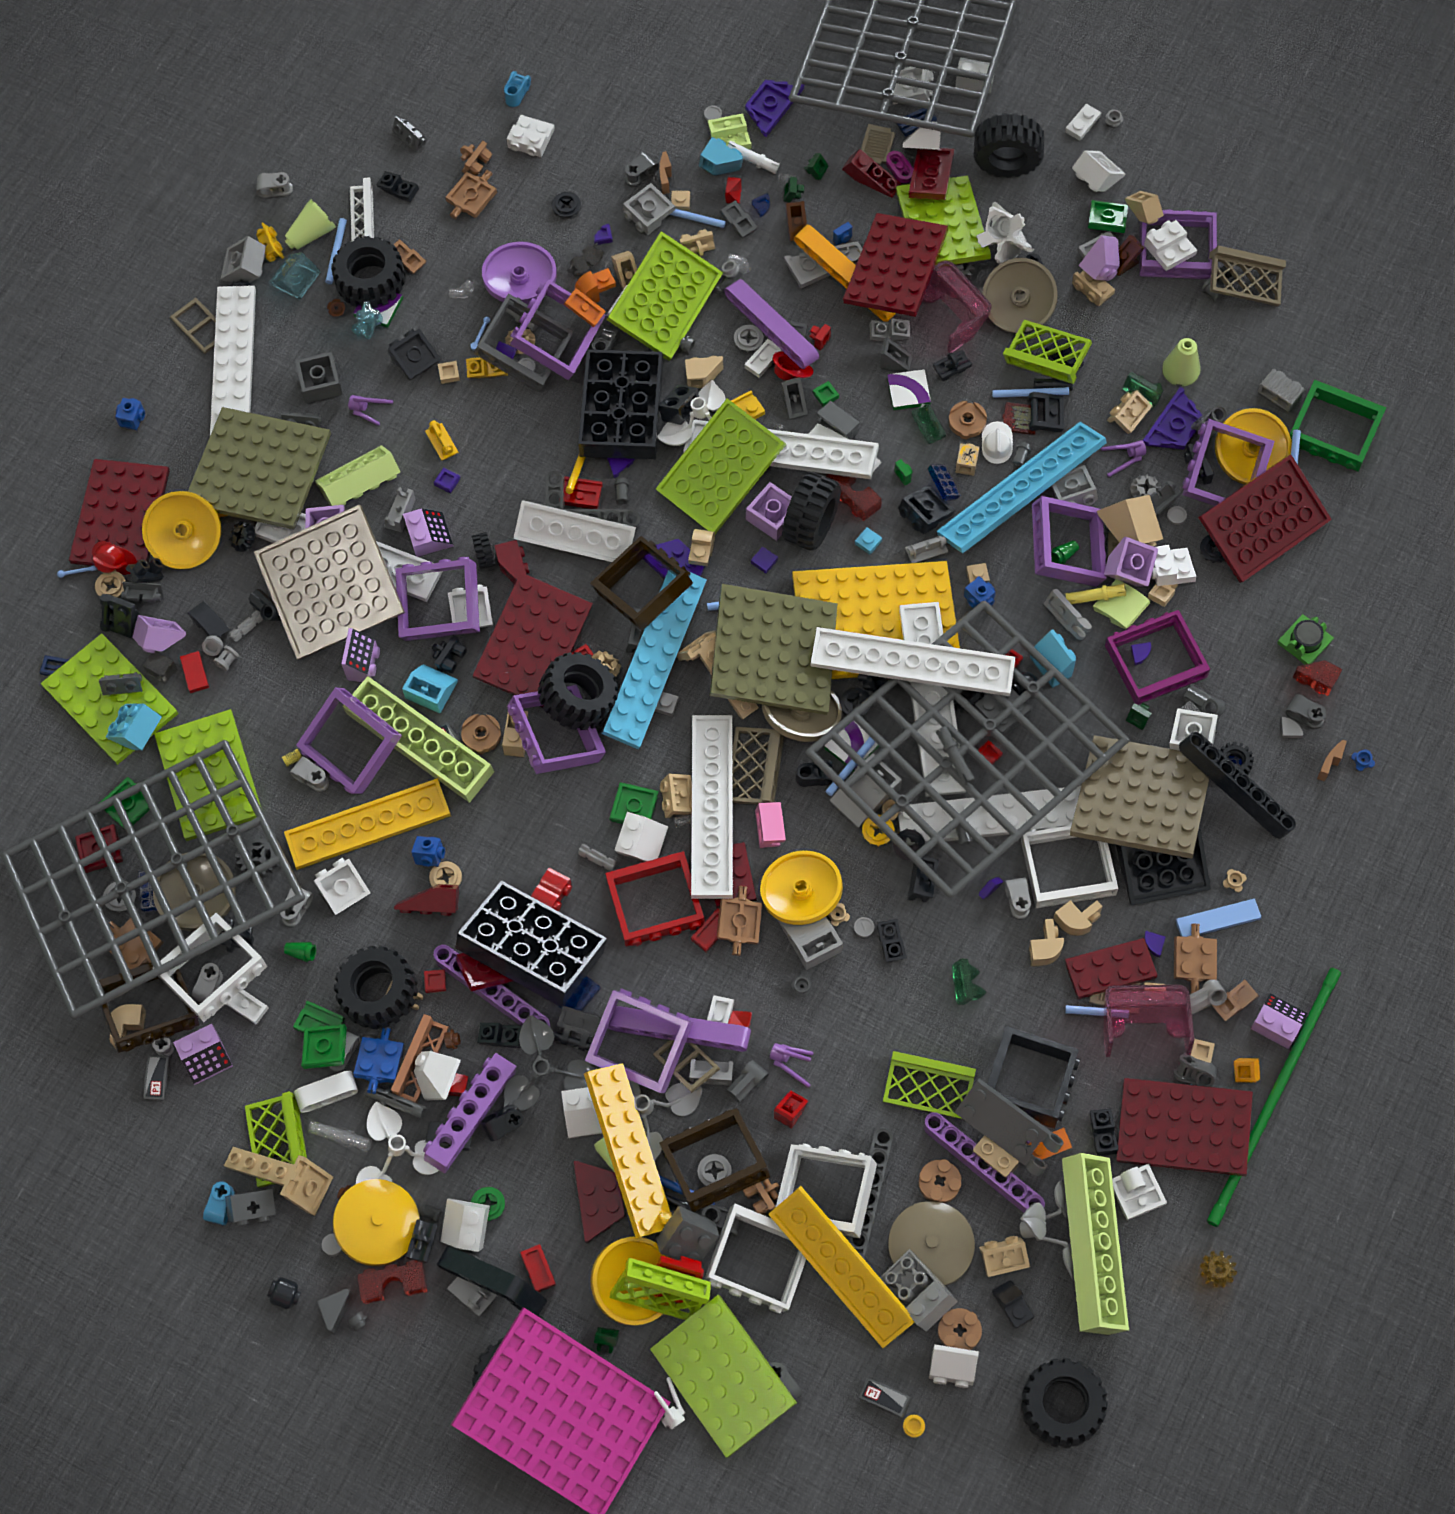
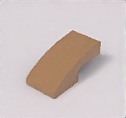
M667 151L662 153L659 167L663 195L670 193L668 177H672L671 164Z
M400 239L394 244L401 255L404 269L411 274L417 272L426 263L424 258L414 249L411 250Z
M1342 740L1331 750L1317 779L1325 781L1331 764L1339 765L1347 741Z
M1244 980L1233 990L1226 993L1227 999L1223 1004L1212 1006L1226 1022L1257 999L1259 995Z

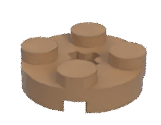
M962 401L952 407L948 422L951 430L965 440L978 436L983 432L987 422V415L980 404ZM964 417H971V422H965Z
M472 715L462 725L461 737L464 745L479 755L493 750L502 738L500 725L491 715ZM485 730V736L478 737L477 731Z
M942 1159L931 1161L923 1167L919 1175V1189L927 1200L948 1203L957 1196L961 1188V1175L953 1164L948 1160ZM936 1177L945 1179L943 1187L939 1184H934Z
M952 1309L946 1312L939 1322L938 1337L944 1346L972 1350L981 1339V1323L976 1314L967 1309ZM958 1325L966 1329V1332L961 1337L958 1336V1333L954 1332Z

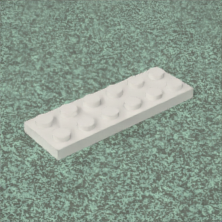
M522 500L513 539L613 562L633 543L636 527Z

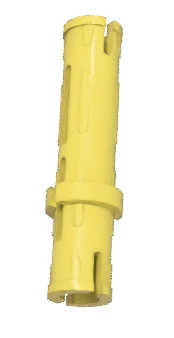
M1124 583L1114 586L1102 585L1101 588L1066 593V599L1071 605L1102 599L1107 601L1109 598L1126 596V588Z

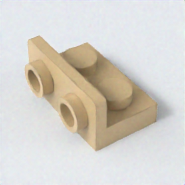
M1084 270L1080 274L1078 272L1074 273L1072 281L1074 287L1084 293L1088 300L1095 303L1098 307L1115 293V289L1106 281L1094 280Z
M1138 390L1125 393L1120 399L1122 401L1120 405L1115 406L1110 411L1111 416L1107 419L1109 423L1115 421L1127 434L1135 429L1152 407Z
M668 774L660 783V791L663 796L662 809L665 813V818H670L673 814L692 815L691 775Z
M985 1135L973 1148V1152L1003 1177H1007L1010 1172L1013 1173L1018 1167L1019 1161Z
M1010 1236L1005 1238V1241L998 1243L997 1241H989L984 1243V1246L979 1247L988 1277L1030 1267L1025 1242L1021 1237Z

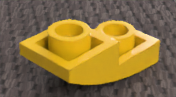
M480 357L466 359L467 378L508 375Z

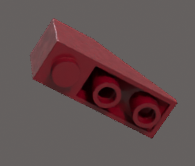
M861 149L852 154L842 168L855 181L891 198L896 193V186L901 185L897 179Z
M517 540L494 545L500 571L509 580L516 584L521 572L530 574L527 562L523 563L522 560L525 557L523 547L518 546Z
M437 884L397 902L394 909L400 910V913L420 911V914L428 915L432 914V912H440V915L451 916L458 910L459 885Z

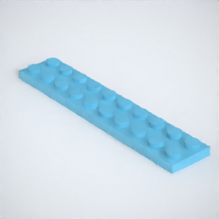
M1079 422L938 529V536H945L948 544L964 553L1107 443L1106 437Z
M669 570L660 591L676 577ZM693 573L689 576L693 584L644 629L618 692V698L611 709L602 732L603 735L638 750L707 579Z

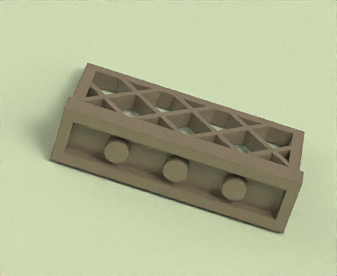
M1219 245L1210 252L1209 259L1212 260L1210 292L1274 306L1281 305L1282 270L1286 267V260ZM1218 262H1222L1227 268L1223 273L1218 268ZM1235 265L1240 266L1244 273L1241 276L1233 269ZM1252 269L1257 270L1261 275L1259 279L1256 280L1250 273ZM1227 271L1235 278L1231 283L1224 276ZM1268 273L1276 274V282L1274 284L1268 278ZM1245 274L1252 282L1248 287L1241 279ZM1219 277L1226 285L1224 289L1216 287ZM1262 278L1269 286L1265 291L1258 283ZM1237 281L1243 291L1237 292L1232 284ZM1254 285L1260 294L1258 296L1251 293L1249 290L1251 286ZM1269 289L1275 294V300L1270 299L1266 294Z
M736 727L732 748V782H735L732 785V790L738 786L743 793L738 797H732V803L758 805L759 803L775 802L784 735L775 729ZM740 733L749 734L752 737L744 744L739 740ZM762 735H770L769 741L764 745L757 740ZM755 741L760 748L751 754L746 747ZM744 749L749 756L739 762L736 759L737 754ZM764 751L767 757L759 764L754 757ZM752 759L757 766L748 772L743 766ZM741 768L746 775L737 781L733 777L734 772ZM761 769L764 776L756 782L752 775ZM750 778L754 785L745 791L740 784ZM756 788L761 791L760 799L751 798L748 794Z

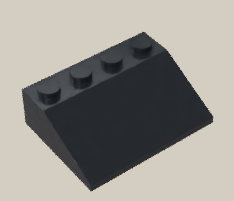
M1201 829L1198 830L1192 859L1116 844L1119 864L1131 905L1211 889Z

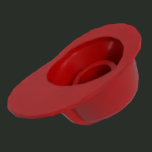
M783 351L773 354L774 372L780 379L787 381L799 377L807 378L813 375L814 370L811 366L801 369Z
M106 541L96 543L92 549V561L96 568L103 573L115 571L122 575L131 574L125 568L128 564L137 563L136 557L132 552Z

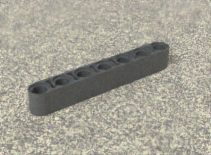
M880 1128L875 1132L869 1154L872 1158L875 1156L882 1157L884 1162L876 1166L874 1176L879 1179V1182L875 1185L872 1184L869 1196L874 1199V1203L867 1205L865 1218L869 1220V1224L862 1226L860 1238L864 1240V1244L860 1247L855 1246L852 1242L855 1237H849L850 1244L864 1260L892 1147L893 1135L887 1128ZM879 1136H886L889 1141L882 1144L877 1138Z

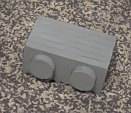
M1272 369L1261 382L1258 393L1287 412H1290L1302 398L1305 389L1299 382L1292 381L1286 377L1283 372Z

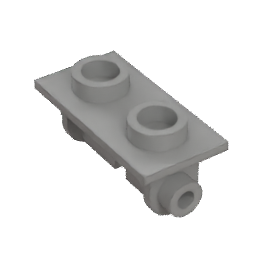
M937 536L905 547L911 563H918L948 553L945 545L947 543L945 536Z

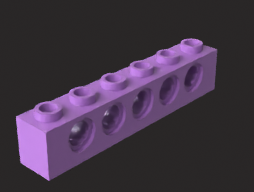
M497 1053L492 1058L488 1057L482 1066L484 1070L480 1075L476 1074L470 1083L472 1085L470 1090H465L459 1098L460 1104L458 1107H453L447 1115L448 1121L446 1124H441L435 1132L437 1136L434 1141H429L423 1149V1152H425L424 1161L443 1173L447 1172L505 1089L506 1083L514 1076L516 1065ZM493 1075L497 1080L489 1081L487 1077ZM483 1092L486 1096L478 1098L475 1093ZM469 1108L472 1109L474 1113L471 1115H467L464 1113L463 1110ZM454 1125H459L462 1128V1130L456 1132L452 1130L451 1127ZM447 1142L450 1144V1147L444 1149L439 1144Z

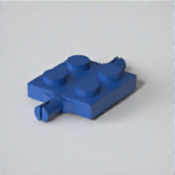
M382 1028L380 1038L362 1037L353 1074L354 1078L369 1081L367 1092L370 1094L371 1092L376 1094L378 1083H394L399 1071L404 1043L388 1040L391 1031L389 1028Z

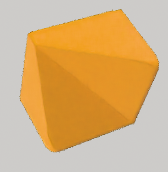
M1259 1058L1236 1059L1234 1061L1235 1082H1257L1260 1080Z

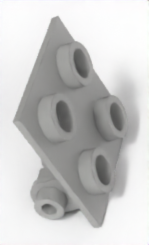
M459 1277L447 1288L478 1316L498 1296Z

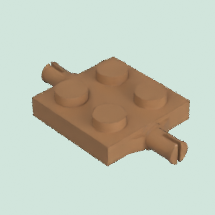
M486 170L481 177L466 172L445 197L446 202L455 206V209L450 213L452 218L456 219L461 212L476 218L497 193V189L487 182L493 175L491 171Z
M739 886L737 898L720 899L717 939L732 942V955L741 956V944L757 945L759 942L762 903L746 899V886Z
M131 918L122 927H118L113 921L109 922L114 927L113 929L110 926L115 939L136 928ZM148 931L149 938L155 951H157L164 942L151 931ZM140 936L119 946L129 969L151 963Z
M1196 923L1191 924V936L1174 937V978L1185 979L1191 982L1190 994L1199 990V982L1211 979L1217 980V939L1199 936L1200 924Z

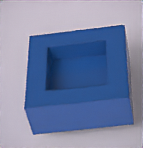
M849 222L833 230V242L837 246L848 242L852 238L853 227Z

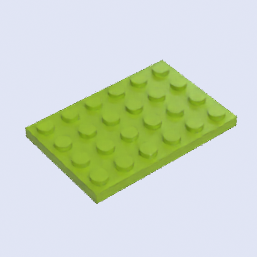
M968 175L950 178L946 200L909 198L910 184L896 186V194L903 218L948 226V232L935 267L991 259L989 246L981 248V245L977 243V235L983 233L984 229Z
M661 231L606 320L653 351L662 352L663 357L670 361L723 272Z
M727 398L660 482L656 490L705 529L716 534L786 446V443Z
M101 633L46 678L41 685L118 765L135 751L106 738L108 727L116 720L118 711L123 705L145 704L162 716L151 736L179 713L143 675L141 681L142 692L102 694L99 679L104 677V675H120V677H123V674L141 673Z
M231 709L154 733L165 770L223 740H227L260 805ZM223 750L203 759L217 789L238 780ZM196 763L176 773L190 804L210 794ZM168 777L167 780L177 811L183 807ZM242 787L221 797L235 825L257 818ZM214 801L194 811L205 835L227 828ZM187 815L179 818L185 840L196 839L197 836Z
M720 1295L710 1300L650 1348L726 1458H729L797 1404Z

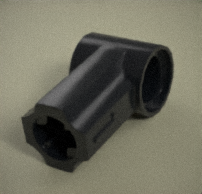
M256 589L250 594L248 598L249 603L260 612L263 620L281 621L274 601L261 589Z

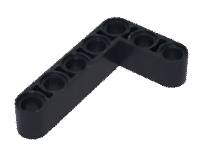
M447 1245L436 1264L452 1275L505 1298L519 1311L522 1308H526L539 1317L547 1303V1299L521 1278Z

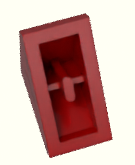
M790 1090L775 1107L774 1119L792 1129L808 1104V1100Z

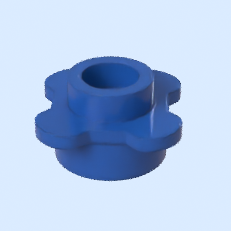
M1367 749L1353 753L1351 759L1355 761L1358 771H1363L1367 767L1372 768L1375 765V761L1372 760V754Z

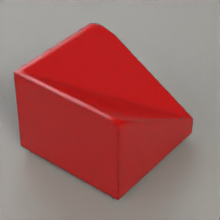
M727 178L725 190L726 203H732L735 200L738 204L740 203L741 178Z
M732 1011L728 1024L750 1028L753 1017L752 1012Z
M456 1073L448 1096L460 1097L465 1090L467 1091L469 1076Z

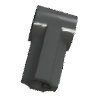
M1191 685L1184 695L1183 700L1203 713L1220 716L1225 711V704L1221 699L1214 698L1195 685ZM1212 703L1216 705L1215 712L1211 711L1210 706Z
M752 1060L744 1067L741 1075L731 1084L727 1092L735 1101L741 1103L755 1087L758 1088L763 1084L769 1074Z

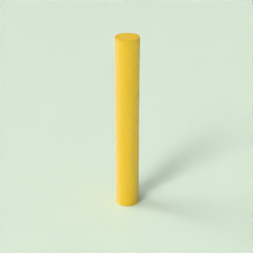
M578 455L565 489L566 493H573L586 457Z

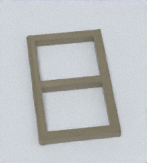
M194 298L170 316V319L204 354L215 346L214 340L204 348L193 337L195 332L210 321L216 324L214 315L197 298ZM197 304L208 317L188 331L176 318Z
M669 1040L653 1054L663 1066H665L666 1061L660 1055L673 1045L674 1041ZM688 1043L695 1051L675 1067L673 1075L692 1093L719 1071L720 1067L696 1044ZM700 1054L713 1068L693 1085H690L678 1072L690 1063L691 1059L696 1058Z

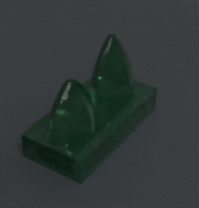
M1133 372L1128 374L1122 390L1129 393L1138 390L1154 408L1164 391L1161 383L1152 384L1145 380L1143 375H1137Z
M922 404L919 408L912 410L911 415L928 444L946 437V432L929 404Z
M961 958L951 965L957 1005H965L969 1001L977 1000L986 994L987 991L971 982V980L979 975L980 971L969 964L968 959Z

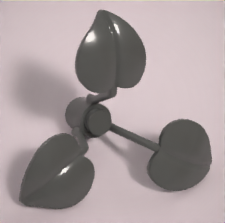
M530 1015L522 1025L519 1042L525 1053L534 1054L538 1052V1059L533 1063V1071L535 1073L530 1082L525 1076H514L506 1083L504 1107L514 1105L520 1111L534 1106L540 1096L539 1089L533 1086L538 1075L546 1076L550 1071L566 1075L564 1086L567 1090L588 1087L584 1073L596 1069L584 1060L569 1062L567 1072L552 1068L550 1062L542 1058L541 1050H547L552 1046L554 1041L553 1030L545 1022Z

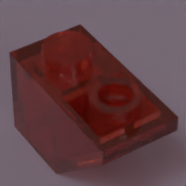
M1323 660L1298 666L1293 678L1298 683L1313 688L1317 693L1329 696L1343 669Z

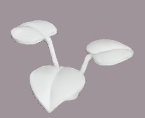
M713 380L708 382L700 390L699 397L691 401L692 412H690L689 424H687L686 420L682 425L668 422L660 434L657 435L658 439L671 446H680L687 443L693 436L690 428L693 425L694 417L698 419L707 417L710 420L712 417L709 410L717 411L726 400L723 391Z
M379 1102L374 1103L368 1114L367 1131L375 1141H382L387 1137L389 1140V1154L382 1171L375 1166L365 1167L357 1175L356 1184L371 1179H382L392 1182V1179L385 1175L392 1156H400L404 1151L414 1156L413 1167L419 1173L431 1175L438 1172L437 1168L424 1161L425 1152H423V1149L427 1144L425 1140L417 1142L415 1152H412L409 1149L410 1147L406 1145L405 1138L398 1135L402 1126L400 1115Z

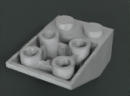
M872 753L865 761H870L875 754ZM881 761L873 768L896 792L901 789L902 779L885 763ZM858 766L857 769L852 773V775H853L854 773H856V772L860 769L859 766ZM867 774L851 787L874 812L890 799ZM841 789L830 799V802L858 828L869 818Z
M826 917L805 925L787 924L778 920L806 970L843 952V943Z
M910 1249L880 1277L908 1310L912 1320L926 1332L958 1302Z

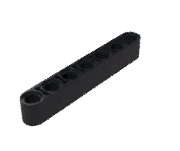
M1196 731L1192 732L1179 743L1180 752L1272 836L1281 839L1296 828L1295 819L1202 734Z

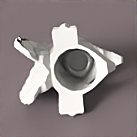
M997 202L992 203V207L989 208L986 232L977 235V243L981 245V248L987 245L998 244L995 260H997L999 265L1007 260L1016 258L1018 254H1021V250L1033 252L1035 249L1026 242L1025 236L1020 231L1025 226L1024 217H1021V214L1014 216Z

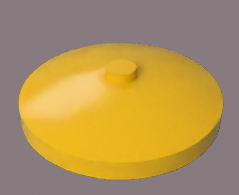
M1257 408L1243 409L1234 413L1223 422V424L1274 441L1266 470L1291 454L1292 441L1288 429L1277 416L1266 410ZM1217 432L1215 454L1220 467L1230 478L1246 485L1251 480L1261 446Z
M176 491L162 495L150 505L143 518L142 535L150 554L154 558L160 559L162 564L176 569H188L201 565L214 554L221 538V523L216 510L205 498L192 492Z
M795 851L778 858L765 871L760 886L761 897L767 911L779 921L793 925L810 924L826 917L839 903L843 890L842 878L838 867L831 859L814 851Z
M382 1179L362 1181L349 1188L340 1198L333 1215L334 1236L342 1251L354 1261L369 1266L387 1265L399 1260L408 1252L417 1219L420 1220L419 1212L413 1198L401 1186Z
M636 1237L622 1238L605 1247L595 1260L591 1272L592 1294L600 1310L610 1319L624 1325H642L652 1322L662 1315V1313L610 1298V1292L624 1272L629 1258L656 1265L660 1256H665L660 1254L656 1242L643 1237L638 1239ZM639 1287V1288H634L633 1290L636 1292V1291H641V1290H643V1289H642L641 1287ZM627 1290L619 1291L623 1294L629 1293ZM648 1296L640 1297L643 1300L649 1299ZM661 1303L660 1305L667 1306L669 1303Z

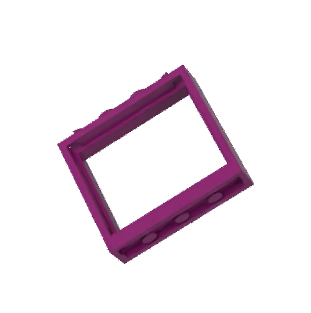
M1179 610L1171 613L1165 612L1159 618H1150L1141 625L1128 627L1123 632H1114L1112 636L1107 637L1105 647L1134 703L1137 705L1205 679L1210 672V668ZM1173 625L1195 667L1138 690L1116 647Z

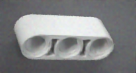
M344 1071L302 1086L294 1091V1095L300 1112L305 1113L353 1096L358 1092V1088L352 1071Z

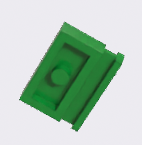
M306 1001V1005L301 1010L293 1028L304 1033L305 1028L340 1025L344 1022L345 1018L310 1001Z

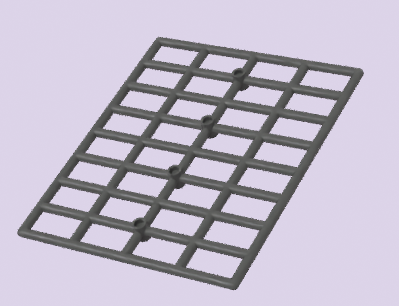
M825 0L790 92L789 101L970 138L974 137L1017 0H1010L1009 3L996 0H957L963 2L960 12L924 5L925 0H918L917 3L900 0H861L871 2L867 13L831 6L833 0ZM970 3L1007 10L1004 20L968 14ZM877 4L914 11L913 15L908 18V21L874 14ZM921 12L957 19L954 30L918 23ZM828 13L864 20L861 30L826 24L824 22ZM871 21L904 27L907 28V32L903 39L868 32ZM964 21L1001 27L998 38L961 31ZM821 30L858 37L854 48L818 41ZM920 30L951 36L949 46L944 47L913 41L912 37ZM959 38L996 45L992 56L955 48ZM865 39L902 46L900 52H897L895 56L861 50ZM815 48L851 55L848 66L814 60L811 57ZM908 48L946 55L943 64L938 65L907 59ZM956 56L990 63L987 74L949 67L952 57ZM858 57L895 64L892 75L855 68ZM808 66L845 73L841 84L804 77ZM905 66L940 72L936 83L900 77L899 74L901 70L905 69ZM950 74L984 81L981 92L943 85L946 75ZM852 75L889 82L888 87L883 92L848 86ZM896 83L933 90L930 102L893 95ZM801 84L838 91L835 102L798 96ZM845 93L882 100L880 110L874 111L844 105L842 102ZM940 93L978 99L975 111L938 104ZM893 102L927 109L924 120L886 112ZM934 111L972 118L969 129L934 123L931 120Z
M986 601L980 602L932 644L953 647L947 641L963 628L988 653L1006 655L1019 643L1048 671L1036 682H1029L1014 667L1013 677L1026 691L1012 703L1003 695L991 694L1005 708L995 718L986 719L960 694L964 689L942 686L948 694L932 706L907 681L890 679L806 750V755L948 898H953L1129 742L1127 735ZM983 610L1012 637L998 651L969 624ZM1053 677L1083 705L1070 718H1067L1039 691ZM897 683L926 711L912 725L882 697ZM1029 698H1035L1062 724L1048 737L1044 736L1017 709ZM953 699L983 726L969 740L962 736L939 713ZM875 702L905 730L891 743H888L860 716ZM1089 711L1119 739L1105 753L1074 725ZM1010 714L1040 742L1026 756L996 729ZM932 717L942 727H948L951 736L961 745L959 750L962 756L968 752L997 780L983 794H980L970 783L963 785L959 774L952 766L951 759L947 756L943 757L917 732ZM853 721L882 748L868 762L838 734ZM1067 730L1098 758L1083 772L1053 744ZM910 736L939 764L925 778L895 750ZM985 736H993L1019 761L1004 775L974 747ZM831 739L860 767L845 782L816 754ZM1045 749L1076 777L1062 791L1031 763ZM888 755L917 783L906 795H899L873 769ZM1024 768L1054 796L1040 810L1009 782ZM942 773H948L975 799L960 814L930 785ZM866 774L895 802L880 817L851 789ZM1002 787L1032 815L1018 830L987 801ZM923 790L953 818L938 833L908 804ZM980 806L1011 835L996 849L965 820ZM897 812H905L931 838L916 852L886 824ZM958 825L989 854L975 868H972L944 840ZM936 845L967 874L952 888L921 859Z
M223 740L1 854L23 909L72 1019H76L305 900V895L227 740ZM223 750L238 780L217 789L203 759ZM196 763L210 794L190 804L176 773ZM169 777L183 808L162 817L148 787ZM242 787L257 818L238 827L234 824L221 797ZM141 791L155 822L135 832L121 801ZM214 801L227 826V833L208 842L194 811ZM114 805L128 836L107 846L94 815ZM187 815L201 846L182 856L166 825ZM86 819L100 850L80 860L66 829ZM261 825L276 856L255 867L242 840V834ZM159 829L170 851L171 862L153 870L139 839ZM59 833L72 864L52 874L38 843ZM232 840L248 871L227 881L212 849ZM131 843L145 875L126 884L111 853ZM31 847L44 879L24 888L11 857ZM205 853L220 885L199 895L187 870V862ZM104 857L116 885L114 891L97 899L83 867ZM280 864L295 896L274 906L259 874ZM176 868L192 900L171 910L157 878ZM76 871L90 903L70 913L56 885V881ZM252 878L267 911L246 920L231 888ZM150 882L164 914L143 924L131 895L132 890ZM48 886L60 913L58 920L41 928L28 895ZM224 892L239 925L218 935L203 903ZM121 897L136 928L115 939L101 906ZM196 907L211 940L190 950L175 917ZM94 911L107 943L86 953L75 924L76 919ZM168 921L182 951V955L161 964L147 932ZM65 926L79 958L58 968L44 935ZM140 936L154 969L133 979L119 946ZM112 951L126 984L105 994L90 961ZM83 965L97 999L76 1009L62 975Z

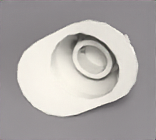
M991 422L985 426L982 432L983 456L991 463H1004L1010 458L1013 450L1012 430L1003 422Z

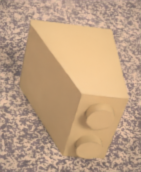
M1150 495L1126 499L1097 511L1098 516L1119 543L1124 537H1128L1154 547L1157 546V541L1163 540Z

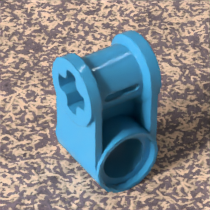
M512 71L504 87L505 102L508 106L516 107L521 103L530 87L531 76H522L517 74L516 71Z
M222 1181L213 1185L204 1210L203 1220L226 1225L228 1214L225 1196L235 1195L232 1186ZM226 1190V1194H222V1196L219 1194L220 1191Z

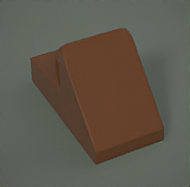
M804 201L786 203V221L788 222L790 241H793L794 237L807 225Z
M1129 235L1119 247L1120 266L1116 270L1117 276L1122 275L1139 263L1136 258L1144 250V247L1133 235Z

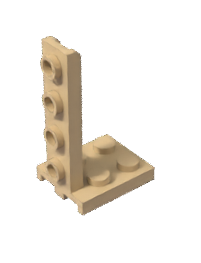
M716 630L704 633L680 650L676 656L678 660L693 661L700 657L712 675ZM728 699L741 719L746 718L759 708L756 703Z
M233 1147L224 1164L230 1170L284 1186L280 1195L314 1216L333 1179V1176L300 1155L295 1164L292 1165Z

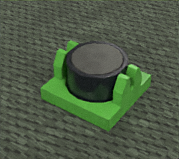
M1302 614L1278 640L1277 644L1309 667L1328 647L1334 637L1326 632L1327 627L1324 622L1318 624L1319 618L1317 616L1312 617L1310 620Z

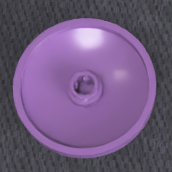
M512 242L496 248L487 256L482 266V279L486 290L494 298L504 302L509 293L516 298L519 297L522 302L529 304L532 298H537L538 294L535 292L540 284L544 286L548 279L555 283L557 277L556 264L551 254L541 246L529 242Z

